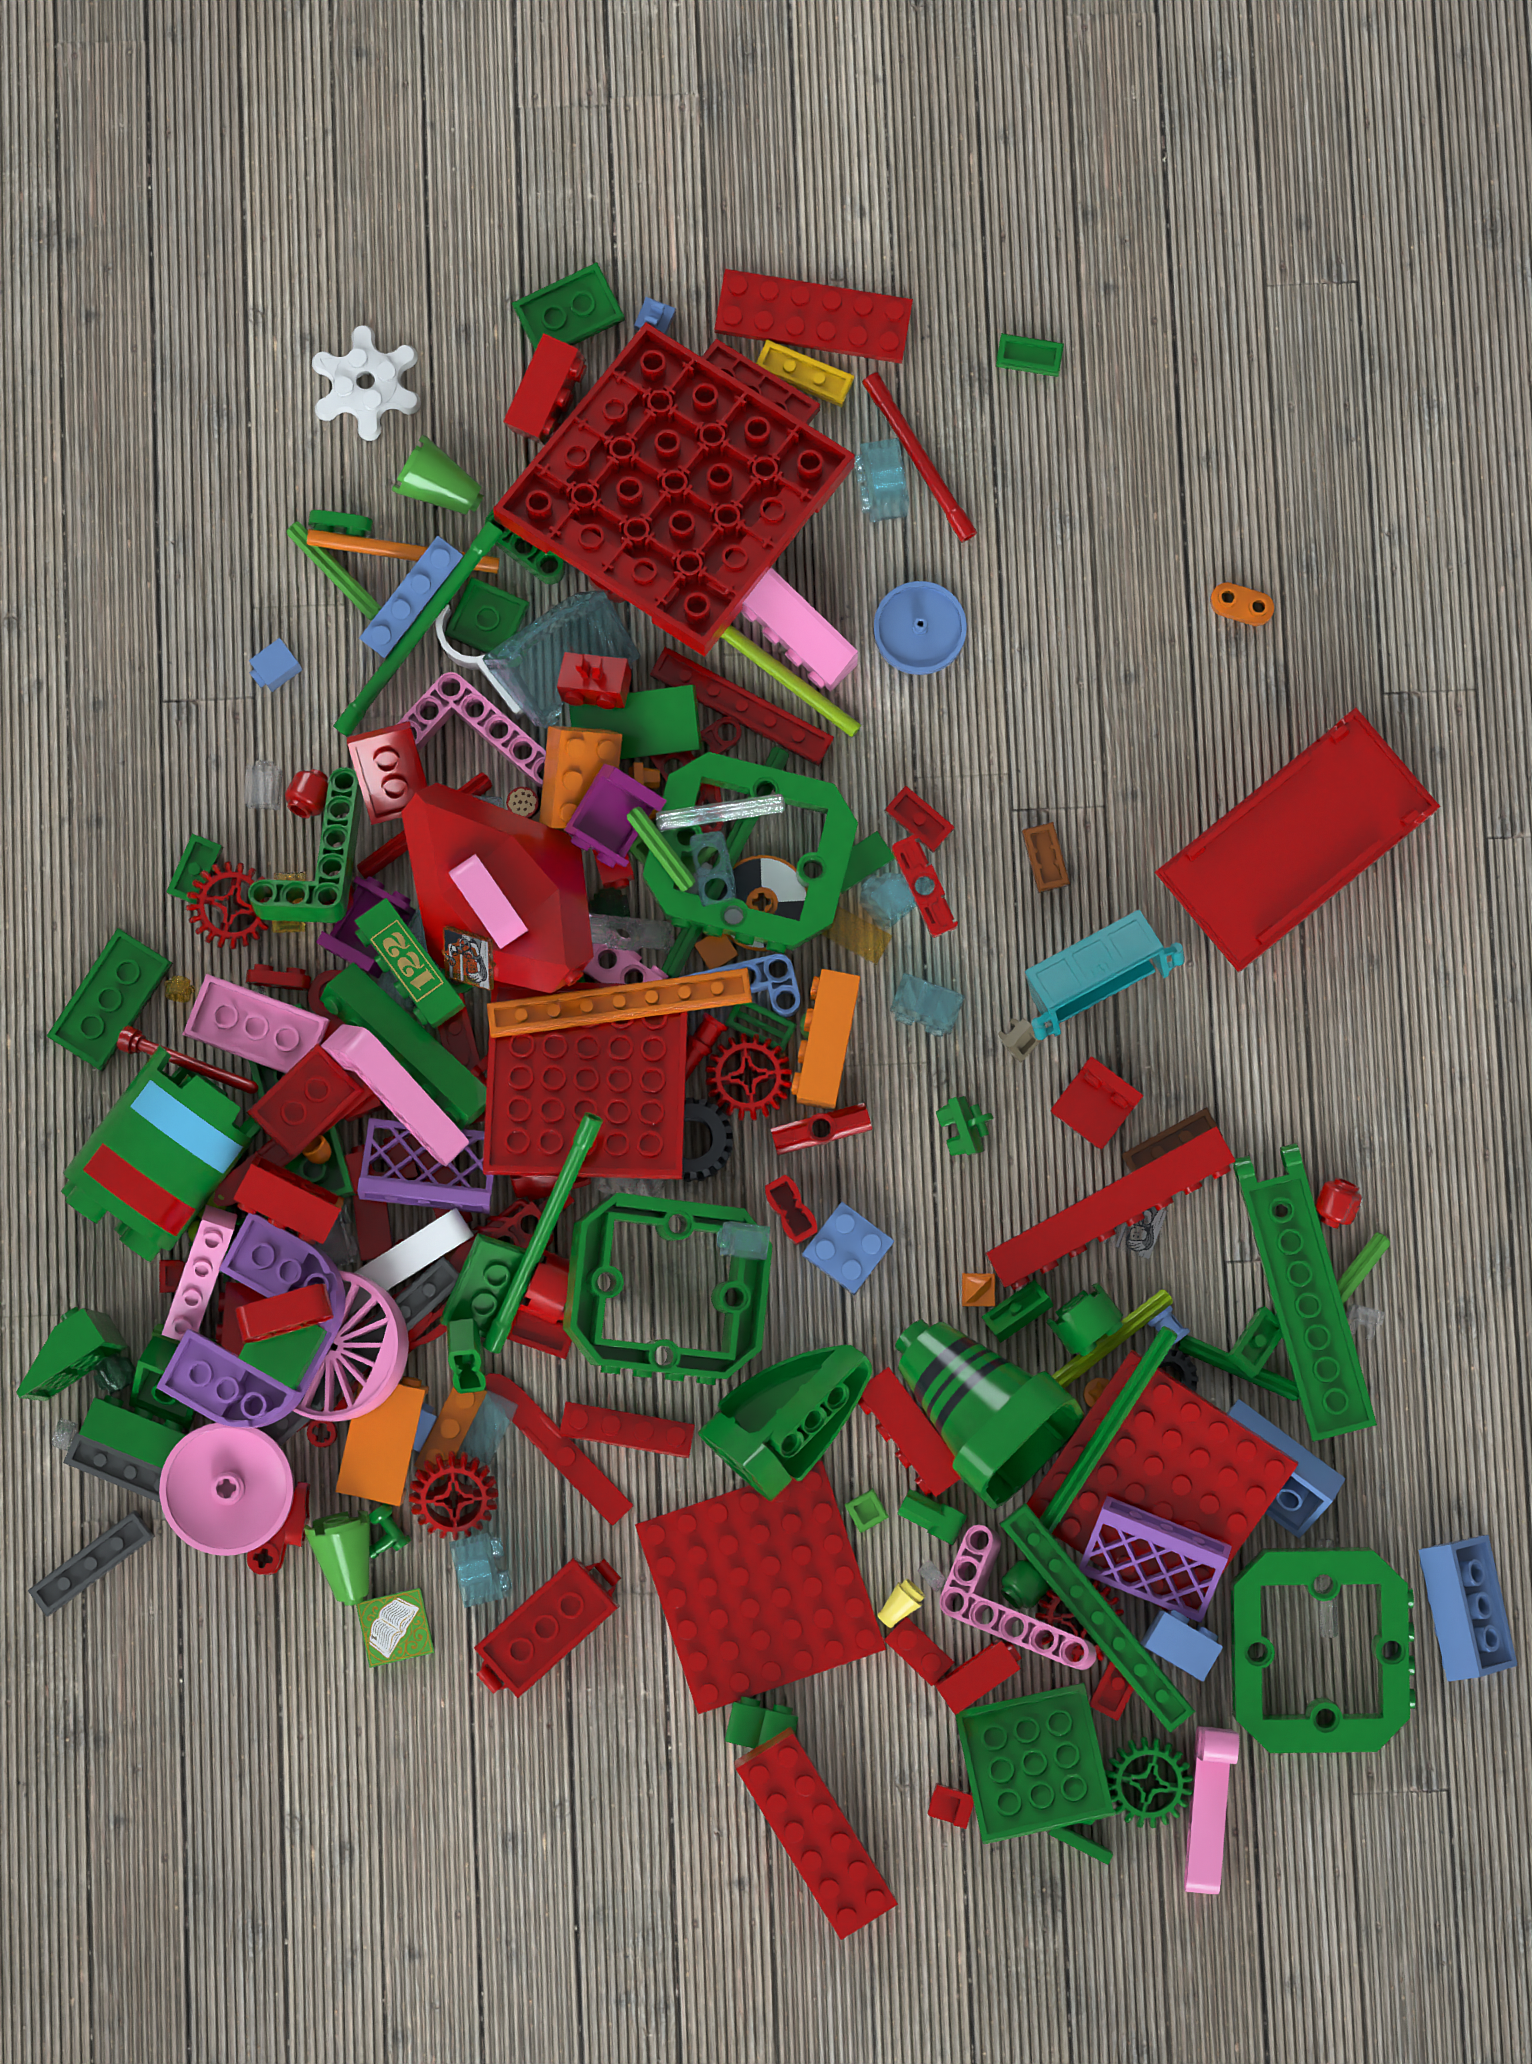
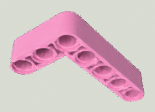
M448 672L440 676L397 723L410 721L412 731L417 732L415 742L419 752L455 713L541 789L543 787V780L539 778V773L545 766L546 751L457 673ZM457 683L460 685L459 693L455 696L445 695L444 689L448 684ZM474 704H480L484 706L482 715L476 718L470 717L467 714L468 709ZM428 707L439 709L437 717L433 720L422 718L423 711ZM497 725H504L508 728V733L503 738L498 739L491 735L493 728ZM521 746H528L532 749V754L529 758L521 760L515 757L516 750Z
M342 1024L321 1045L343 1069L355 1071L440 1164L447 1166L469 1144L466 1136L366 1028Z
M975 1525L969 1528L963 1538L940 1596L939 1603L943 1613L1069 1667L1079 1670L1091 1667L1096 1660L1097 1654L1095 1647L1089 1641L982 1597L1002 1542L1001 1537L996 1531L984 1525ZM987 1533L989 1543L984 1549L979 1550L977 1540L980 1535ZM974 1564L977 1570L976 1575L972 1580L967 1581L965 1570L969 1565ZM962 1595L964 1606L961 1610L955 1612L952 1606L955 1597ZM991 1607L994 1617L990 1623L984 1624L982 1613L985 1609ZM1017 1620H1022L1024 1624L1023 1632L1019 1636L1014 1637L1011 1630L1012 1625ZM1051 1632L1054 1636V1643L1049 1649H1044L1041 1643L1042 1637L1046 1633ZM1081 1644L1084 1648V1656L1080 1661L1074 1662L1071 1656L1072 1650L1075 1646Z
M1197 1726L1192 1772L1194 1780L1191 1785L1193 1794L1190 1797L1184 1874L1185 1892L1218 1895L1220 1892L1230 1764H1237L1239 1753V1734L1232 1729Z

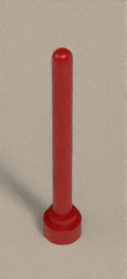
M126 1026L122 1029L117 1041L118 1049L129 1054L144 1052L152 1055L159 1046V1044L147 1040L141 1030L131 1026ZM162 1046L172 1055L168 1061L172 1064L249 1094H255L258 1091V1084L252 1080Z

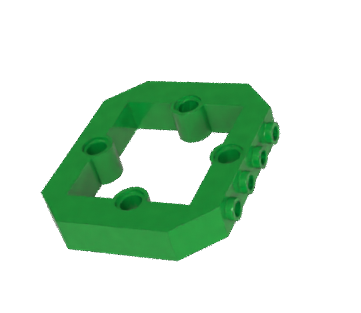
M712 752L705 753L669 774L663 798L667 801L661 811H659L655 826L681 861L682 857H690L697 854L702 847L703 833L701 827L692 821L702 783L749 794L751 804L760 811H770L776 808L779 803H784L827 814L818 851L804 854L797 863V880L803 887L808 888L800 921L750 909L744 901L736 898L723 902L674 889L675 882L649 849L643 871V881L666 919L672 920L671 925L682 929H690L691 925L701 927L704 934L714 937H722V933L735 936L734 941L745 945H753L754 941L767 944V950L782 954L785 953L786 949L793 951L832 928L858 826L856 818L835 784ZM764 785L770 786L775 794L771 799L765 800L757 795V789ZM689 831L695 835L696 840L693 844L684 846L678 842L679 834ZM815 863L821 868L822 873L816 878H810L804 873L803 869L807 864ZM728 910H738L743 916L742 920L737 924L728 923L724 918Z
M626 1193L609 1194L574 1222L563 1330L590 1365L601 1366L600 1373L620 1375L621 1369L633 1370L632 1376L652 1378L653 1372L665 1373L664 1380L684 1382V1376L697 1377V1384L716 1385V1379H728L762 1350L773 1245L759 1226H755L757 1225L745 1208ZM673 1215L677 1216L681 1222L680 1230L677 1233L671 1231L669 1227V1220ZM614 1221L655 1226L657 1234L667 1241L683 1240L689 1237L693 1231L733 1236L729 1280L717 1284L711 1294V1302L718 1312L725 1314L721 1352L681 1348L668 1339L638 1343L602 1338L606 1298L617 1296L622 1291L624 1285L621 1272L616 1267L610 1266ZM602 1273L606 1274L610 1279V1286L606 1291H602L597 1282L598 1277ZM730 1288L737 1295L736 1303L733 1306L728 1305L725 1300L726 1292ZM659 1347L664 1348L667 1353L666 1361L661 1365L656 1362L654 1356L655 1351Z
M1370 1547L1262 1548L1230 1581L1232 1715L1235 1720L1269 1753L1378 1752L1410 1719V1709H1415V1690L1410 1689V1675L1415 1674V1660L1413 1655H1409V1642H1414V1624L1409 1622L1408 1609H1413L1414 1607L1413 1589L1408 1588V1583ZM1323 1574L1328 1575L1330 1578L1328 1588L1323 1591L1315 1590L1314 1581L1316 1577ZM1376 1584L1377 1634L1372 1639L1371 1651L1378 1660V1713L1342 1714L1333 1701L1320 1697L1308 1704L1305 1714L1263 1715L1262 1669L1272 1663L1275 1650L1270 1640L1261 1633V1586L1304 1585L1312 1597L1325 1602L1332 1600L1338 1595L1341 1585ZM1388 1641H1396L1398 1646L1397 1652L1390 1657L1383 1656V1645ZM1259 1642L1264 1644L1265 1650L1262 1656L1259 1658L1249 1657L1248 1649L1253 1643ZM1322 1709H1330L1332 1711V1718L1326 1724H1318L1316 1722V1715Z

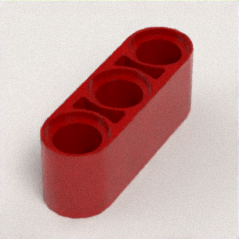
M323 1283L302 1287L240 1306L235 1310L243 1343L262 1341L319 1324L334 1317L327 1285Z

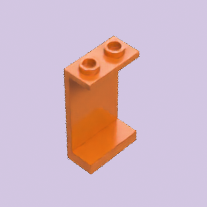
M365 1372L362 1375L368 1379L370 1373ZM403 1376L391 1395L381 1405L365 1415L351 1419L335 1492L399 1507L402 1505L407 1491L404 1487L424 1396L429 1391V1386L421 1385V1379ZM360 1382L357 1390L356 1399L358 1398L359 1394L363 1389V1386Z

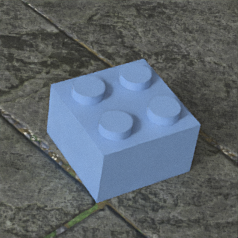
M841 1202L804 1250L802 1256L855 1295L894 1244V1240L844 1202Z
M1174 1609L1172 1611L1168 1610L1167 1613L1158 1610L1140 1644L1196 1679L1204 1681L1223 1646L1216 1643L1219 1636L1199 1625L1196 1630L1187 1625L1190 1619Z

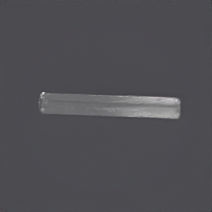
M773 794L660 811L656 813V822L659 830H667L780 813L785 810V802L782 794Z

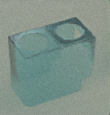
M714 831L692 836L689 847L702 906L706 907L736 900L735 878L722 832ZM704 847H714L720 853V863L713 869H705L698 863V853ZM712 878H720L727 884V894L721 900H711L705 894V885Z

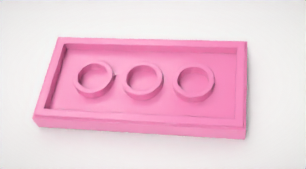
M206 974L182 1035L286 1074L317 1043L321 1045L330 1020Z

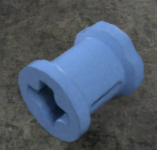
M1169 1306L1147 1324L1150 1327L1154 1326L1158 1333L1163 1326L1175 1331L1178 1335L1173 1343L1174 1345L1191 1331L1188 1328H1183L1172 1314L1173 1308Z

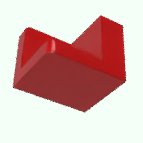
M936 1783L927 1813L930 1817L967 1829L974 1804L972 1793Z

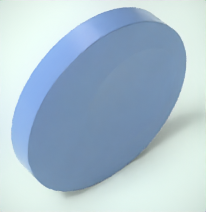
M913 581L896 587L884 597L875 614L873 632L880 654L890 665L908 674L927 675L944 669L956 659L965 642L967 623L960 602L950 591L932 582Z

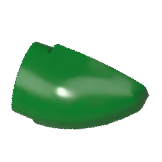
M851 1345L821 1348L785 1359L762 1370L728 1393L718 1403V1408L721 1412L718 1411L698 1431V1435L743 1480L767 1500L772 1501L792 1481V1478L796 1481H801L836 1438L850 1417L871 1377V1362L865 1354Z

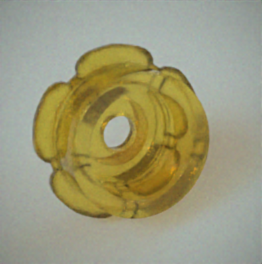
M172 976L171 980L164 982L166 989L165 997L175 1002H189L191 994L195 993L196 989L193 985H190L191 980L183 976Z

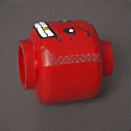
M1338 1177L1334 1181L1325 1182L1315 1202L1316 1211L1322 1215L1320 1221L1338 1229L1340 1224H1352L1363 1202V1197L1358 1192L1360 1188Z

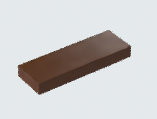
M1206 1107L1122 1153L1121 1157L1131 1173L1209 1129L1216 1127L1217 1124Z

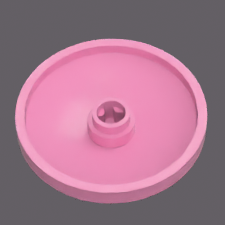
M212 1423L197 1428L186 1435L170 1452L160 1477V1502L170 1527L188 1545L212 1555H238L265 1544L283 1526L293 1503L294 1478L284 1451L268 1434L258 1428H240Z

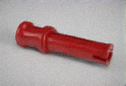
M706 1012L702 1015L703 1021L694 1034L687 1037L686 1081L704 1055L706 1057L711 1055L713 1052L711 1048L721 1033L727 1032L729 1029Z

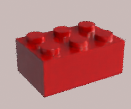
M543 333L503 420L511 431L543 446L549 441L561 426L558 420L562 411L567 412L573 402L574 395L571 392L575 383H581L586 374L588 366L584 364L586 359L580 350Z
M256 1154L233 1199L239 1202L237 1206L240 1209L253 1215L258 1211L269 1217L267 1221L273 1226L283 1230L289 1227L299 1232L298 1238L315 1245L316 1241L324 1244L342 1209L345 1198Z

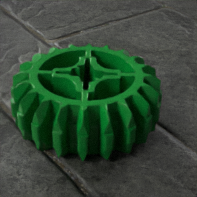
M1146 1737L1140 1738V1748L1136 1747L1133 1740H1129L1127 1743L1131 1751L1126 1753L1124 1749L1118 1747L1116 1751L1122 1756V1759L1118 1762L1115 1758L1110 1757L1108 1762L1116 1767L1115 1771L1105 1770L1106 1776L1113 1778V1782H1108L1109 1790H1114L1115 1792L1110 1795L1112 1803L1117 1800L1120 1802L1115 1806L1114 1812L1118 1815L1126 1809L1124 1821L1127 1823L1136 1815V1826L1139 1828L1143 1827L1145 1818H1148L1149 1826L1152 1829L1156 1828V1817H1160L1161 1822L1164 1825H1168L1169 1819L1166 1816L1168 1812H1171L1175 1818L1180 1817V1813L1174 1808L1177 1803L1184 1808H1187L1189 1805L1188 1802L1181 1799L1182 1793L1186 1795L1193 1794L1192 1789L1183 1787L1184 1783L1194 1780L1192 1775H1182L1183 1771L1190 1768V1764L1183 1762L1178 1765L1177 1761L1182 1758L1183 1753L1178 1750L1170 1756L1169 1753L1173 1747V1744L1167 1742L1161 1750L1159 1749L1160 1739L1157 1737L1153 1739L1152 1747H1148ZM1148 1755V1760L1140 1772H1124L1132 1760ZM1159 1757L1165 1759L1171 1766L1175 1776V1783L1168 1782L1159 1777V1765H1157ZM1151 1772L1154 1774L1152 1779L1157 1780L1159 1784L1164 1786H1150L1148 1791L1144 1792V1786L1140 1785L1138 1781L1132 1780V1778L1146 1779ZM1121 1782L1137 1787L1139 1791L1138 1808L1129 1804L1125 1799ZM1156 1793H1172L1165 1804L1156 1809L1148 1810L1149 1804H1151V1800Z

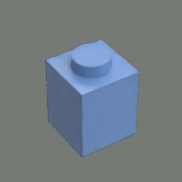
M280 638L248 660L254 668L249 672L260 688L267 685L271 692L303 670Z

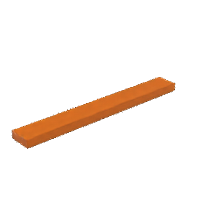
M743 968L487 1003L491 1038L751 1003L752 996L748 969Z

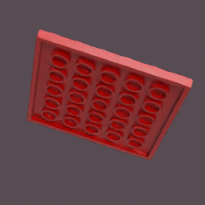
M492 981L491 1003L626 984L575 982L571 986L567 984L552 993H547L500 981ZM688 1011L491 1038L489 1028L483 1174L559 1176L573 1145V1139L584 1114L588 1112L602 1118L603 1123L592 1147L587 1152L577 1177L682 1179Z
M1132 1349L1026 1504L1038 1519H1040L1143 1358ZM1158 1367L1052 1534L1084 1555L1105 1499L1109 1496L1232 1546L1227 1563L1222 1571L1223 1573L1294 1472L1299 1462ZM1103 1523L1100 1533L1106 1544L1121 1539L1116 1528ZM1139 1538L1130 1542L1137 1557L1152 1551L1146 1540ZM1096 1541L1094 1548L1100 1546L1098 1541ZM1124 1544L1109 1550L1115 1564L1131 1559ZM1170 1551L1162 1554L1168 1569L1184 1564L1178 1553ZM1103 1552L1089 1558L1103 1569L1110 1567ZM1156 1557L1140 1562L1147 1577L1162 1572ZM1205 1564L1192 1567L1199 1582L1212 1578L1215 1572V1568ZM1134 1565L1119 1570L1123 1580L1133 1583L1141 1580ZM1187 1570L1171 1575L1178 1590L1193 1585ZM1166 1578L1150 1583L1154 1593L1163 1596L1172 1592ZM1209 1586L1203 1588L1205 1594ZM1197 1590L1181 1596L1185 1605L1197 1610L1202 1603ZM1159 1606L1160 1608H1162V1609L1165 1610L1166 1612L1169 1610V1609H1166V1608H1164V1607Z
M822 1460L818 1461L801 1481H796L792 1478V1481L772 1501L767 1500L753 1487L748 1485L635 1524L698 1715L733 1703V1701H739L741 1696L751 1697L886 1650Z

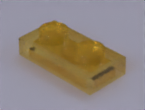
M837 906L832 928L820 934L875 965L878 964L892 939V935L839 906Z

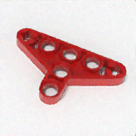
M731 717L720 718L700 731L701 742L709 746L710 752L720 755L736 746L742 737L739 722ZM730 724L736 728L737 734L732 740L724 741L719 737L718 730L722 725ZM691 751L648 756L655 768L660 770V775L666 783L669 775L665 772V765L668 761L678 760L685 766L697 759L692 755ZM702 783L700 788L701 797L697 801L695 809L700 808L707 799L711 805L704 807L710 816L715 814L718 816L715 820L716 826L714 828H711L709 825L703 827L701 824L704 822V817L700 810L693 815L692 821L701 827L704 835L714 836L724 826L720 787Z

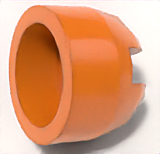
M318 1135L302 1153L310 1162L324 1164L330 1158L331 1147L322 1135Z

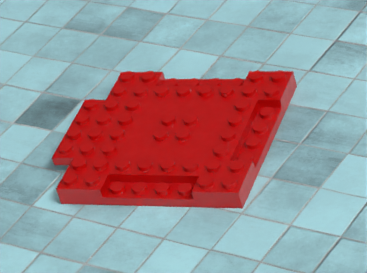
M645 322L494 506V520L547 554L550 550L651 616L653 624L705 657L743 609L745 599L814 512L818 514L854 468L855 454L809 426L820 411V403L716 338L700 357Z

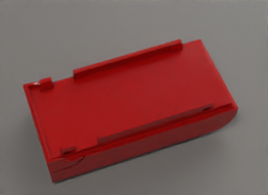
M1355 707L1330 730L1154 873L1239 973L1423 824L1441 806Z

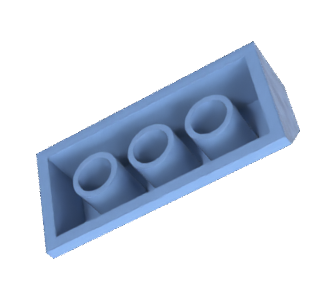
M1238 1399L1228 1410L1227 1414L1299 1462L1265 1514L1297 1538H1300L1333 1502L1346 1478Z
M1489 1535L1419 1549L1420 1567L1425 1578L1427 1598L1431 1605L1435 1623V1634L1438 1637L1442 1655V1666L1446 1673L1447 1682L1483 1677L1518 1666Z

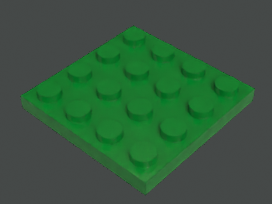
M1085 1683L962 1710L955 1715L982 1843L984 1845L1115 1815Z

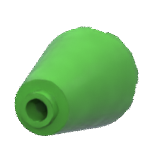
M422 434L418 441L424 444L421 448L416 445L397 478L398 481L402 482L401 486L394 484L391 490L397 494L465 515L469 509L475 512L484 495L479 493L482 487L434 442Z
M357 1510L358 1517H349V1513L346 1511L313 1520V1528L307 1524L304 1526L305 1536L336 1600L344 1602L345 1606L362 1603L364 1601L363 1597L369 1594L370 1518L368 1511Z

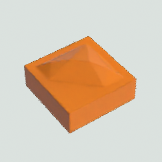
M962 1273V1307H995V1274Z

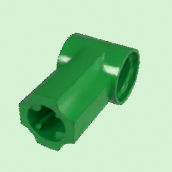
M909 1489L897 1512L898 1515L927 1529V1533L952 1546L968 1518L967 1515L944 1503L940 1505Z

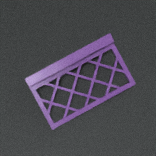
M369 1118L361 1176L357 1189L359 1199L448 1210L457 1208L458 1211L490 1214L494 1175H485L487 1177L485 1189L472 1188L464 1179L478 1168L483 1172V1158L479 1160L469 1147L478 1140H484V1131L468 1129L462 1131L466 1138L469 1139V1144L461 1152L465 1150L475 1164L460 1174L450 1162L447 1166L455 1174L456 1178L448 1184H439L432 1174L443 1167V1165L438 1162L427 1170L418 1158L426 1149L422 1146L415 1152L411 1150L404 1141L411 1133L400 1121ZM375 1128L389 1129L395 1136V1139L383 1148H380L374 1140ZM396 1130L404 1131V1132L399 1135V1133H398ZM400 1143L410 1156L394 1166L385 1153ZM373 1146L377 1152L371 1156ZM379 1157H382L391 1168L382 1177L368 1175L370 1164ZM414 1160L424 1174L414 1181L406 1180L399 1170ZM395 1174L399 1179L390 1177ZM428 1178L431 1181V1183L423 1181ZM459 1182H461L464 1186H455V1185L458 1184Z
M1107 1496L1079 1569L1085 1576L1171 1611L1174 1609L1182 1615L1202 1623L1222 1571L1227 1563L1232 1546ZM1103 1523L1116 1528L1121 1539L1106 1544L1100 1533ZM1141 1538L1148 1541L1152 1551L1137 1557L1130 1542ZM1096 1541H1098L1100 1546L1094 1548ZM1124 1544L1131 1559L1115 1564L1109 1550ZM1170 1551L1178 1553L1184 1564L1168 1569L1162 1554ZM1103 1552L1110 1567L1098 1570L1087 1564L1091 1556ZM1156 1557L1162 1572L1147 1577L1140 1562ZM1205 1564L1215 1568L1212 1578L1199 1582L1192 1567ZM1134 1565L1141 1580L1133 1583L1123 1580L1119 1570ZM1187 1570L1193 1585L1178 1590L1171 1575ZM1166 1578L1172 1592L1163 1596L1154 1593L1150 1583ZM1209 1586L1205 1594L1203 1588ZM1197 1590L1202 1601L1199 1611L1186 1606L1181 1596Z

